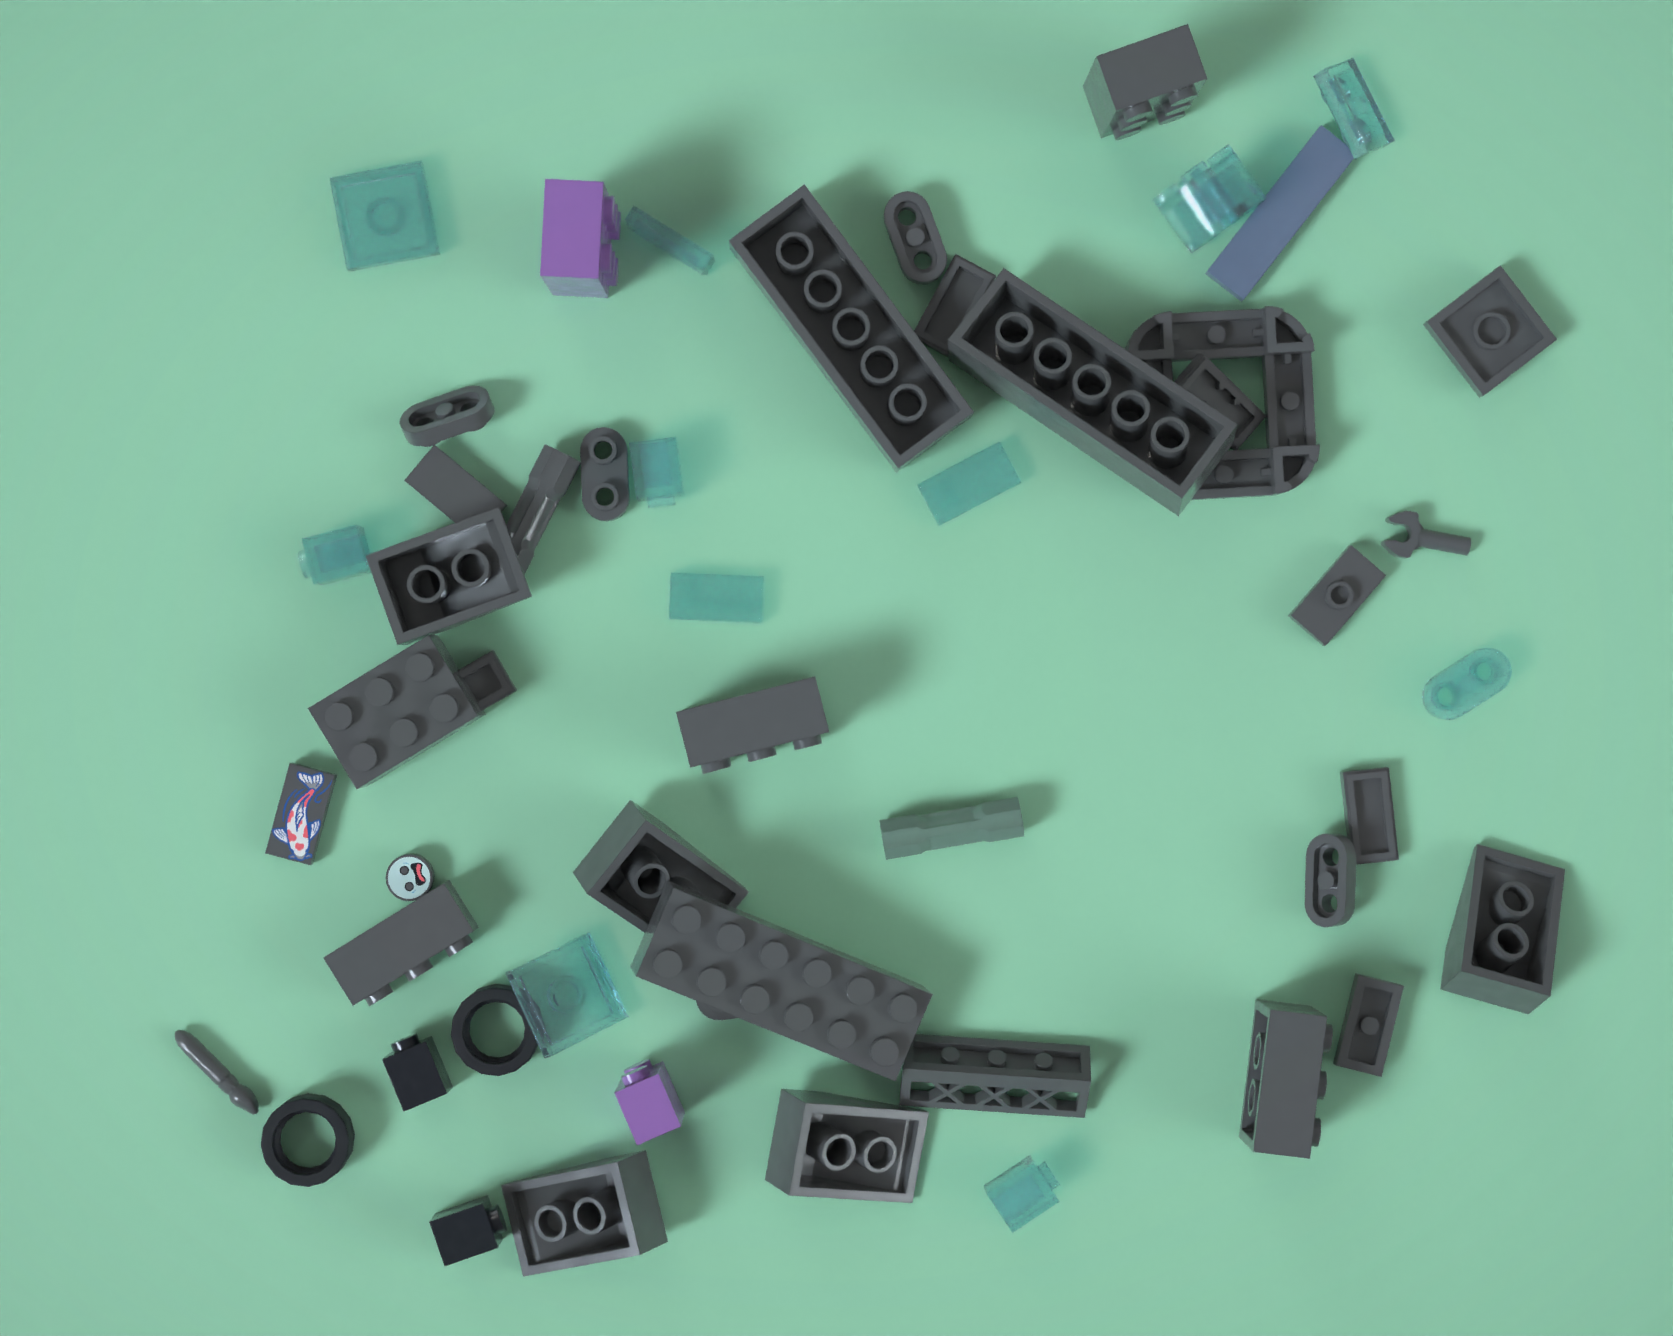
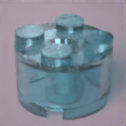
M1230 144L1223 147L1207 160L1210 167L1203 160L1180 177L1182 181L1178 183L1181 189H1178L1176 184H1173L1152 200L1191 253L1217 237L1230 225L1235 224L1267 198Z

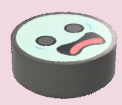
M405 854L393 860L386 872V884L389 891L396 898L403 901H414L431 890L435 877L434 870L430 862L423 856Z

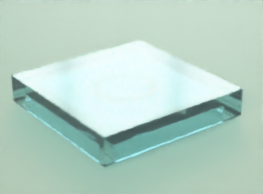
M422 161L329 178L346 269L349 272L440 255Z
M590 932L505 972L544 1058L551 1057L629 1017Z

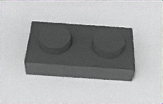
M1355 973L1333 1064L1382 1077L1404 988L1403 985Z

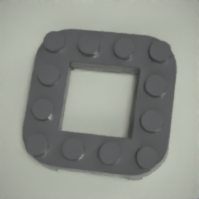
M1265 306L1262 309L1172 313V311L1154 315L1132 333L1125 349L1172 381V362L1192 361L1198 353L1205 355L1209 360L1262 357L1267 449L1227 451L1191 500L1275 496L1296 488L1308 477L1314 464L1318 461L1320 444L1316 445L1311 353L1315 350L1311 334L1306 332L1305 328L1296 318L1284 312L1282 308Z

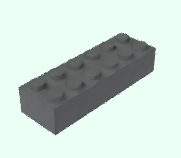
M805 184L729 240V247L732 253L896 473L971 418L974 411Z
M1004 268L948 339L950 362L1177 516L1181 514L1234 442L1238 424Z
M668 880L630 966L636 977L894 1081L897 1079L933 995L921 984Z

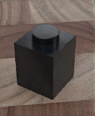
M417 1033L390 1044L393 1052L385 1056L382 1061L403 1111L441 1097L453 1088L432 1036L419 1040Z
M488 1195L435 1213L429 1221L444 1266L498 1248L503 1240L501 1233L507 1231L505 1219L499 1205L492 1206Z

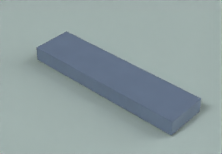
M1321 125L1205 274L1242 302L1358 153Z

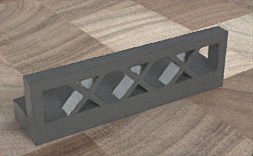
M915 1034L902 1065L899 1106L1085 1118L1091 1085L1090 1046ZM911 1082L932 1083L936 1087L930 1091L911 1090ZM970 1085L979 1086L982 1091L970 1094L963 1093L959 1089ZM1014 1088L1025 1089L1029 1093L1023 1097L1009 1096L1006 1092ZM1058 1092L1077 1093L1076 1101L1060 1100L1052 1095Z

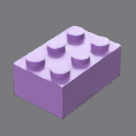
M545 179L540 276L552 295L608 298L609 286H617L618 258H615V251H612L611 239H620L621 212L618 211V205L615 204L614 196H609L604 182Z

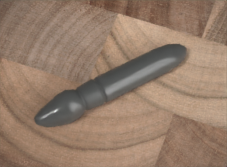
M184 1030L175 1031V1040L181 1050L223 1092L229 1095L230 1101L235 1106L253 1115L259 1112L256 1096L247 1086L239 1084L233 1074H230V1071L191 1033Z

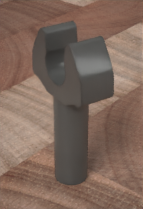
M1403 511L1385 519L1387 523L1404 526L1408 532L1407 539L1404 542L1397 540H1384L1381 542V546L1394 557L1409 558L1412 552L1419 547L1465 556L1469 554L1471 548L1470 537L1424 529L1419 523L1417 512Z

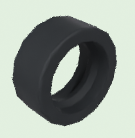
M493 984L477 989L460 1004L452 1020L451 1038L455 1052L466 1066L480 1074L501 1076L517 1071L532 1058L541 1042L543 1023L538 1007L528 994L511 985ZM493 1002L506 1003L515 1008L521 1015L525 1027L524 1039L519 1048L511 1054L502 1057H492L480 1052L473 1044L469 1032L470 1022L475 1012L483 1005Z
M307 1093L290 1098L271 1113L263 1127L261 1149L265 1163L276 1177L290 1185L310 1187L325 1183L345 1166L353 1152L355 1133L350 1116L339 1103L325 1095ZM305 1112L316 1113L325 1118L333 1127L336 1138L334 1151L329 1159L321 1165L314 1167H302L291 1162L284 1154L280 1142L282 1129L286 1122L293 1116Z

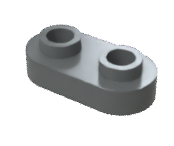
M905 191L894 195L885 207L884 224L901 271L913 283H932L942 275L946 266L947 255L927 201L915 192ZM903 210H910L914 213L916 220L911 225H903L898 220L899 213ZM921 253L927 254L931 258V266L927 269L916 267L914 264L916 255Z
M467 386L411 406L402 414L400 426L408 443L414 446L430 447L451 437L483 428L492 418L494 406L485 388Z
M606 427L596 428L584 437L580 447L582 502L584 508L592 517L608 522L620 518L629 506L628 448L625 440L617 431ZM601 442H607L612 446V453L606 459H599L595 455V448ZM602 489H610L614 493V500L608 506H602L597 502V494Z
M1321 834L1309 843L1306 851L1305 910L1310 920L1318 926H1341L1350 920L1355 909L1356 851L1352 842L1342 834ZM1335 849L1339 855L1337 864L1334 863L1332 858ZM1333 896H1335L1337 899L1336 910H1334L1331 906V899Z

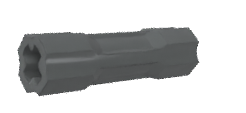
M546 444L529 474L528 483L506 524L524 575L534 557V550L560 499L566 494L581 464L580 461Z

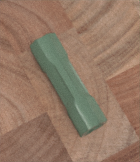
M1018 797L983 802L977 806L923 815L912 814L879 820L886 860L922 854L929 850L982 841L994 842L1024 836V826Z

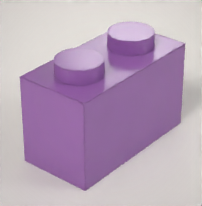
M647 1059L625 1069V1074L621 1076V1080L614 1093L636 1144L640 1145L681 1127L685 1111L663 1061L652 1066L650 1059Z

